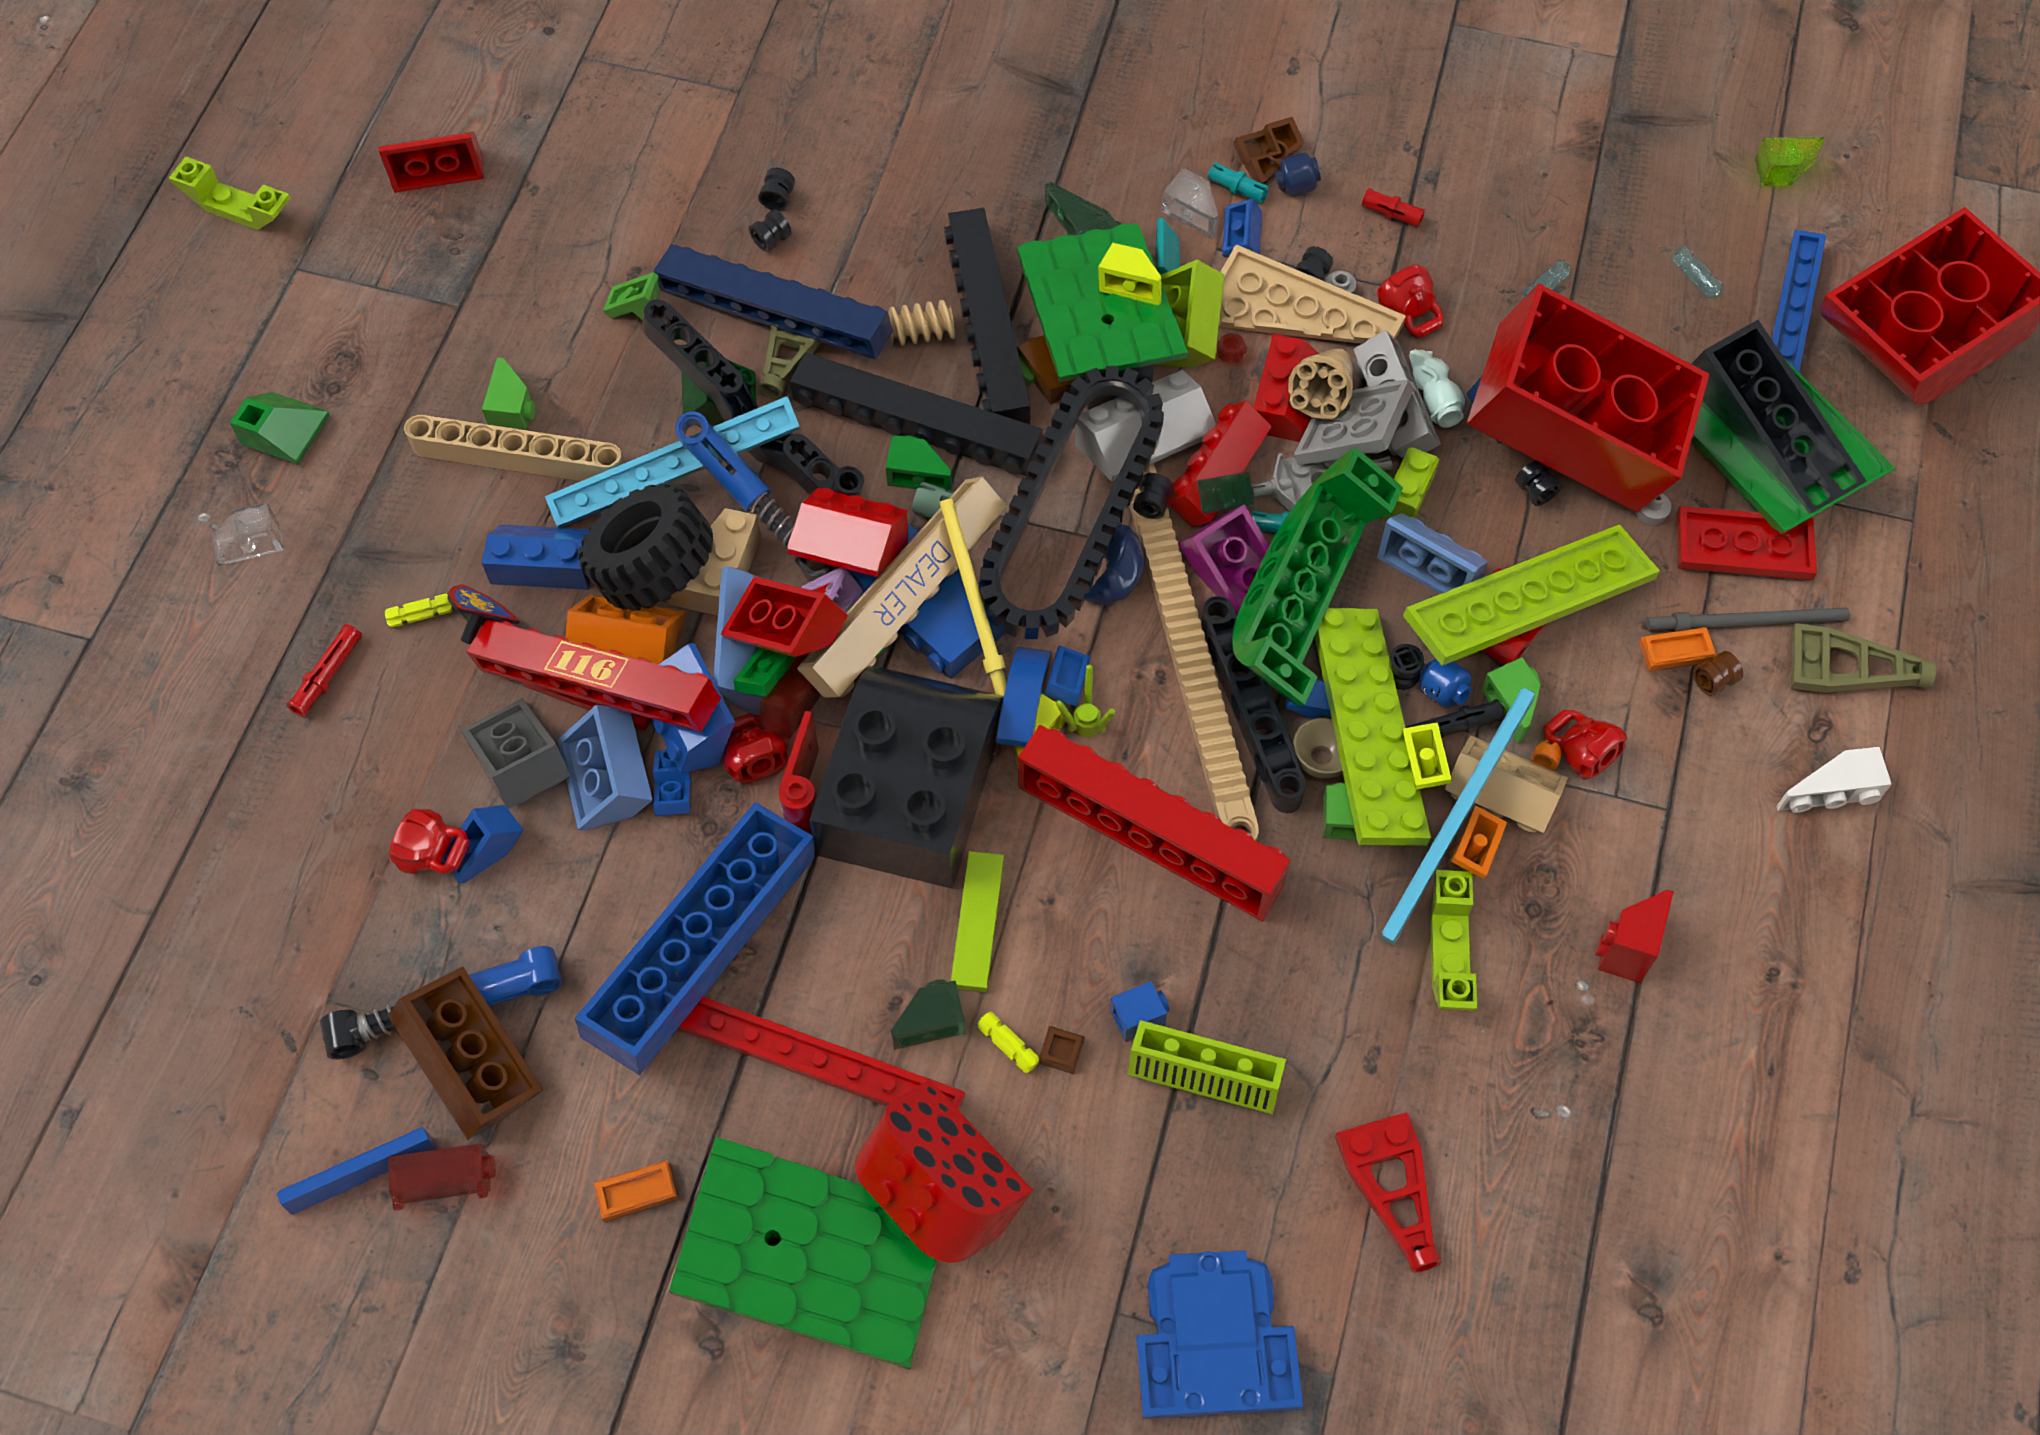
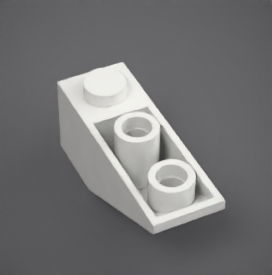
M1880 747L1845 750L1788 790L1776 806L1777 811L1791 810L1793 813H1800L1812 807L1826 806L1828 809H1835L1844 806L1846 803L1860 802L1862 805H1869L1880 801L1892 785Z

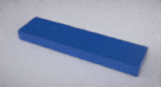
M421 1127L281 1189L277 1192L280 1205L293 1215L432 1153L437 1149L433 1138L424 1127Z

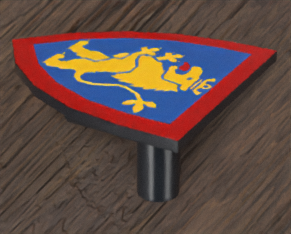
M460 584L453 586L448 591V600L451 605L467 621L461 637V641L464 643H472L479 632L484 617L519 625L520 621L506 607L473 588Z

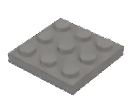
M1409 379L1352 390V397L1347 407L1337 417L1333 419L1311 418L1294 453L1298 465L1319 464L1327 460L1338 459L1355 447L1363 454H1376L1387 450L1413 392Z

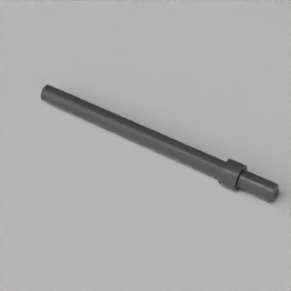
M1826 608L1690 615L1689 612H1674L1672 616L1647 617L1646 628L1648 631L1673 630V632L1702 627L1848 621L1849 609Z

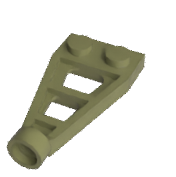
M771 326L763 371L764 376L758 386L759 391L768 398L781 399L805 352L813 354L821 342L811 338L788 334L787 331ZM781 345L799 349L791 361L777 358Z
M1795 623L1791 630V689L1830 693L1901 686L1932 688L1936 677V663L1934 661L1921 660L1920 657L1830 627ZM1837 648L1855 655L1857 658V671L1847 674L1831 672L1830 649ZM1872 656L1890 661L1892 663V674H1869L1868 657Z

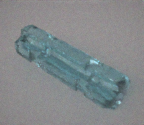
M1688 247L1678 249L1673 256V261L1680 268L1684 267L1683 271L1699 288L1703 287L1701 290L1708 298L1718 295L1723 288V284L1716 277L1712 278L1713 274L1697 257L1693 258L1694 254Z
M1564 260L1555 262L1551 266L1552 268L1545 271L1533 282V285H1530L1523 291L1522 299L1538 283L1553 290L1559 284V281H1563L1569 275L1570 265L1565 263Z

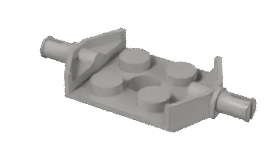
M1278 453L1273 478L1268 482L1251 484L1252 497L1256 498L1271 494L1273 499L1276 498L1291 511L1312 485V481L1318 479L1338 459L1327 460L1319 464L1298 465L1295 457L1282 459V453ZM1390 456L1372 460L1383 471L1392 470Z

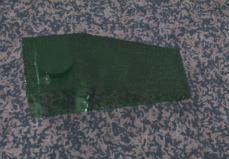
M1052 182L1045 184V204L1068 235L1084 234L1094 229L1106 230L1121 225L1118 220L1115 221L1107 210Z

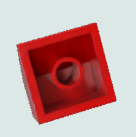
M1666 889L1623 909L1615 922H1608L1605 933L1600 935L1595 950V955L1600 956L1597 970L1641 983L1658 958L1674 891Z

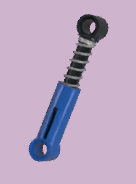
M694 411L682 414L675 426L676 434L682 445L694 455L746 512L751 511L753 514H758L759 521L765 522L767 530L773 531L775 538L781 539L783 547H787L794 524L790 521L791 516L787 517L782 512L783 508H778L775 505V499L771 500L768 497L771 489L714 430L702 414ZM694 425L702 427L701 434L696 438L686 436V431L689 427ZM708 445L725 461L726 467L707 449ZM792 555V557H795V562L801 568L804 576L811 582L834 571L835 567L825 564L821 570H811L808 568L809 559Z
M549 946L529 949L523 952L516 960L469 974L489 1007L527 994L533 996L548 994L557 990L563 984L554 949ZM387 1005L386 1009L381 1011L374 1009V1013L369 1015L366 1013L357 1015L356 1011L348 1009L338 1010L322 1017L320 1025L327 1057L335 1060L353 1057L364 1050L367 1040L377 1039L384 1032L390 1035L392 1030L396 1029L388 1017L393 1007L390 1008Z

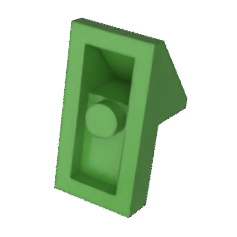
M652 272L613 286L603 312L610 318L633 312L643 320L646 304L652 300L659 299L658 275Z

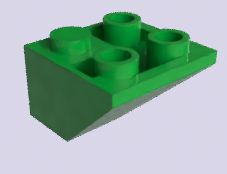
M270 392L245 398L229 423L241 445L298 464L330 414L328 411Z

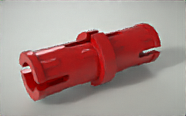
M1371 188L1367 189L1361 203L1362 207L1386 215L1385 218L1388 220L1394 218L1415 228L1420 226L1425 214V209L1402 202L1401 197L1394 195L1392 198Z

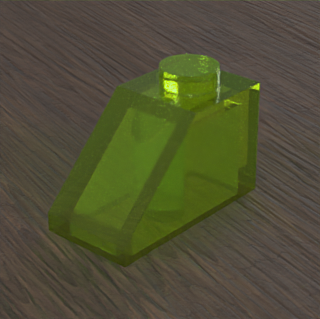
M1824 137L1763 138L1755 157L1761 186L1782 187L1791 186L1816 162L1825 142Z

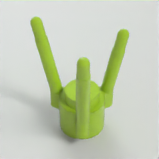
M1090 664L1086 666L1084 704L1076 708L1074 718L1062 701L1058 700L1056 702L1058 710L1068 724V731H1075L1082 737H1092L1098 732L1104 733L1106 725L1115 714V710L1112 708L1101 719L1100 710L1092 705L1093 666Z

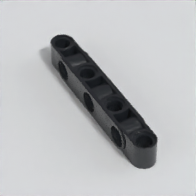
M1213 596L1204 603L1201 619V628L1205 634L1209 653L1271 803L1280 812L1292 813L1301 806L1306 787L1305 778L1298 764L1294 747L1267 683L1236 659L1233 651L1232 637L1237 614L1232 603L1225 597ZM1211 616H1221L1222 619H1214ZM1240 671V672H1244V673L1247 674V675H1246V676H1238V675L1234 674V672ZM1265 729L1268 730L1271 734H1260L1259 732H1257V730ZM1289 788L1295 791L1296 794L1288 795L1283 793L1281 789Z

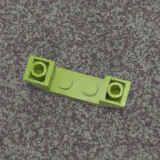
M186 156L169 176V180L173 185L206 212L255 230H259L272 222L290 199L288 193L266 185H262L257 193L253 195L220 183L211 165Z
M1436 870L1434 875L1430 914L1432 990L1438 1009L1477 1010L1476 974L1470 973L1468 916L1473 907L1472 873L1469 871Z

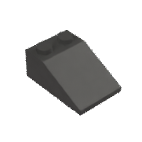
M523 698L461 730L490 782L508 809L527 802L534 795L559 785L561 781L571 776L556 743Z

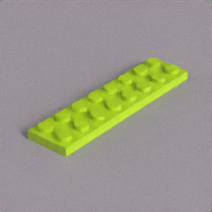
M1619 524L1408 606L1403 617L1441 666L1656 580L1660 570Z
M1327 608L1314 638L1358 845L1427 846L1431 835L1420 789L1416 790L1403 736V729L1405 728L1393 672L1389 667V655L1378 609Z

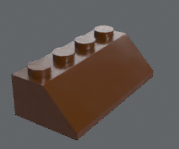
M463 966L400 998L388 1014L391 1022L467 1140L496 1125L543 1091V1088Z

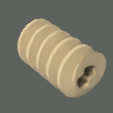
M939 300L937 310H935L930 301L926 303L925 311L922 310L919 303H915L912 313H910L907 305H902L900 315L897 314L893 306L889 307L888 314L893 328V333L891 334L892 346L896 337L901 346H905L907 336H910L913 343L917 344L919 334L923 335L926 343L930 342L932 333H935L939 341H942L944 331L948 332L951 339L955 338L951 305L948 308L944 300Z

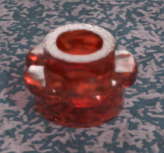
M1228 333L1222 336L1217 343L1218 357L1224 362L1236 363L1241 361L1247 352L1244 339L1235 333Z

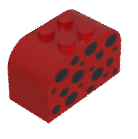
M931 1080L890 1102L855 1159L857 1177L871 1196L920 1250L936 1260L947 1263L964 1261L1000 1238L1033 1192V1189Z

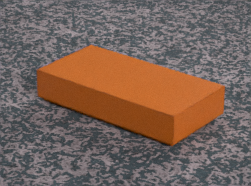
M1707 627L1643 636L1639 641L1648 672L1696 665L1705 661L1711 662L1713 657L1717 655Z
M668 1160L594 1183L601 1217L604 1222L678 1199Z

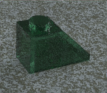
M935 980L929 982L926 987L918 989L891 1029L894 1050L966 1034L965 1019L956 981Z

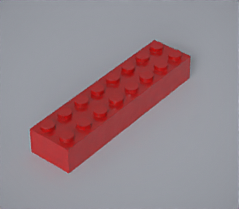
M1039 725L1019 754V789L1263 922L1283 890L1291 859L1287 858L1280 849L1274 846L1266 847L1255 841L1245 830L1233 829L1227 826L1215 814L1211 812L1203 813L1192 807L1185 798L1179 795L1172 796L1164 792L1152 780L1147 778L1140 779L1129 773L1122 764L1115 761L1109 762L1099 757L1092 748L1073 743L1059 730L1053 728L1049 730Z

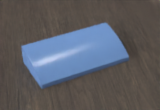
M726 566L722 568L713 680L723 696L747 713L759 715L771 712L776 707L777 684L767 697L735 692L734 678L759 647L726 639L720 634L753 577L757 576Z

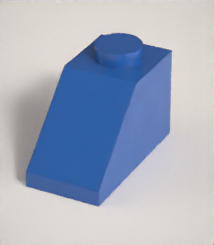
M506 805L472 809L460 828L467 833L470 845L459 868L451 873L459 884L465 883L508 855L524 830ZM455 837L452 840L449 847V851L443 859L444 863L446 862L457 837Z

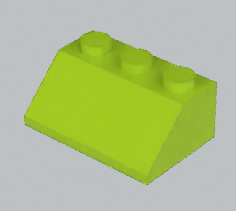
M1197 259L1160 275L1162 287L1166 292L1173 315L1176 317L1188 355L1184 359L1155 365L1194 368L1215 360L1224 274Z

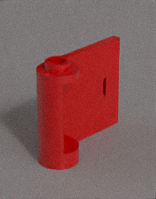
M805 711L794 740L778 795L784 819L812 835L809 820L813 811L810 806L815 799V790L809 780L819 747L812 712Z

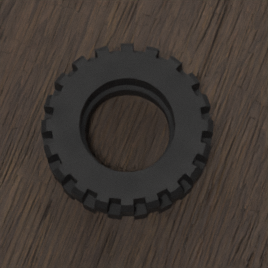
M652 484L645 486L642 490L636 489L629 492L627 497L619 498L612 507L606 508L599 514L600 518L592 522L589 526V533L585 534L581 541L582 547L579 549V560L582 571L614 607L632 611L640 610L641 607L648 609L656 606V603L660 601L665 602L671 599V595L677 591L681 592L687 587L686 584L691 579L694 580L700 574L699 569L706 565L709 560L708 553L712 552L713 532L708 521L682 489L668 484H659L658 486Z

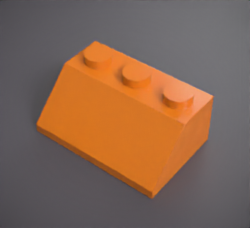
M590 594L567 611L565 638L570 642L581 645L583 642H586L597 649L608 652L616 650L626 657L634 659L642 657L648 659L653 664L659 665L675 653L685 622L686 611L659 606L648 609L641 607L640 610L636 611L624 610L614 607L603 596Z

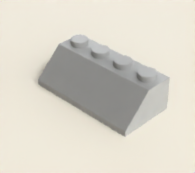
M1183 370L1152 382L1154 385L1153 394L1159 393L1163 402L1164 420L1159 444L1154 455L1151 456L1149 465L1202 442L1204 435L1216 425L1201 386ZM1117 397L1082 412L1075 425V446L1111 481L1117 479L1142 426L1139 411L1134 404L1125 398Z

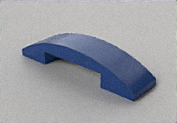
M1017 647L1004 693L996 743L1025 747L1034 734L1037 711L1052 651Z

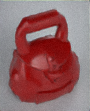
M1413 264L1389 276L1388 279L1380 284V288L1377 290L1379 304L1406 315L1404 327L1412 336L1421 339L1443 326L1444 316L1433 293L1434 283L1430 273L1422 265ZM1428 311L1435 315V318L1414 327L1413 319L1422 316Z
M1562 710L1543 726L1544 738L1549 740L1550 744L1558 743L1565 755L1567 764L1583 780L1593 778L1603 772L1621 755L1626 747L1627 736L1622 728L1606 721L1594 720L1592 717L1588 718L1575 710ZM1572 719L1578 722L1568 729L1563 736L1555 735Z
M749 712L734 719L735 724L730 735L737 734L732 737L730 736L728 739L723 764L725 771L737 782L749 783L775 773L786 764L788 760L787 741L782 735L768 729L766 722L759 715Z
M411 809L402 819L390 845L389 857L391 862L396 864L397 868L403 873L415 874L430 870L446 874L459 868L470 845V840L463 829L446 825L439 813L431 809ZM457 837L445 865H443L441 862L449 851L452 838Z

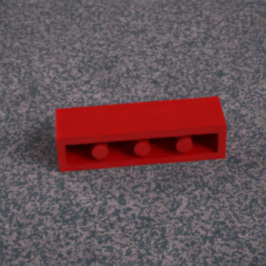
M1247 400L1234 405L1228 404L1219 412L1218 422L1214 428L1204 435L1202 439L1204 443L1199 451L1194 453L1188 460V468L1185 473L1173 483V491L1166 502L1191 527L1212 522L1272 427Z

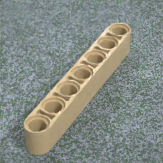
M427 415L413 416L404 425V431L413 452L418 456L577 481H583L624 464L620 448L615 444Z

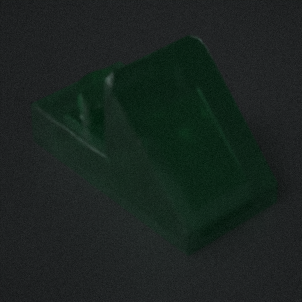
M1249 471L1197 480L1202 513L1235 508L1243 504L1245 506L1254 505Z

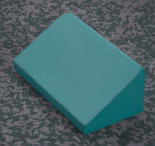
M1159 218L1156 226V270L1162 275L1180 267V246L1177 234L1164 218Z

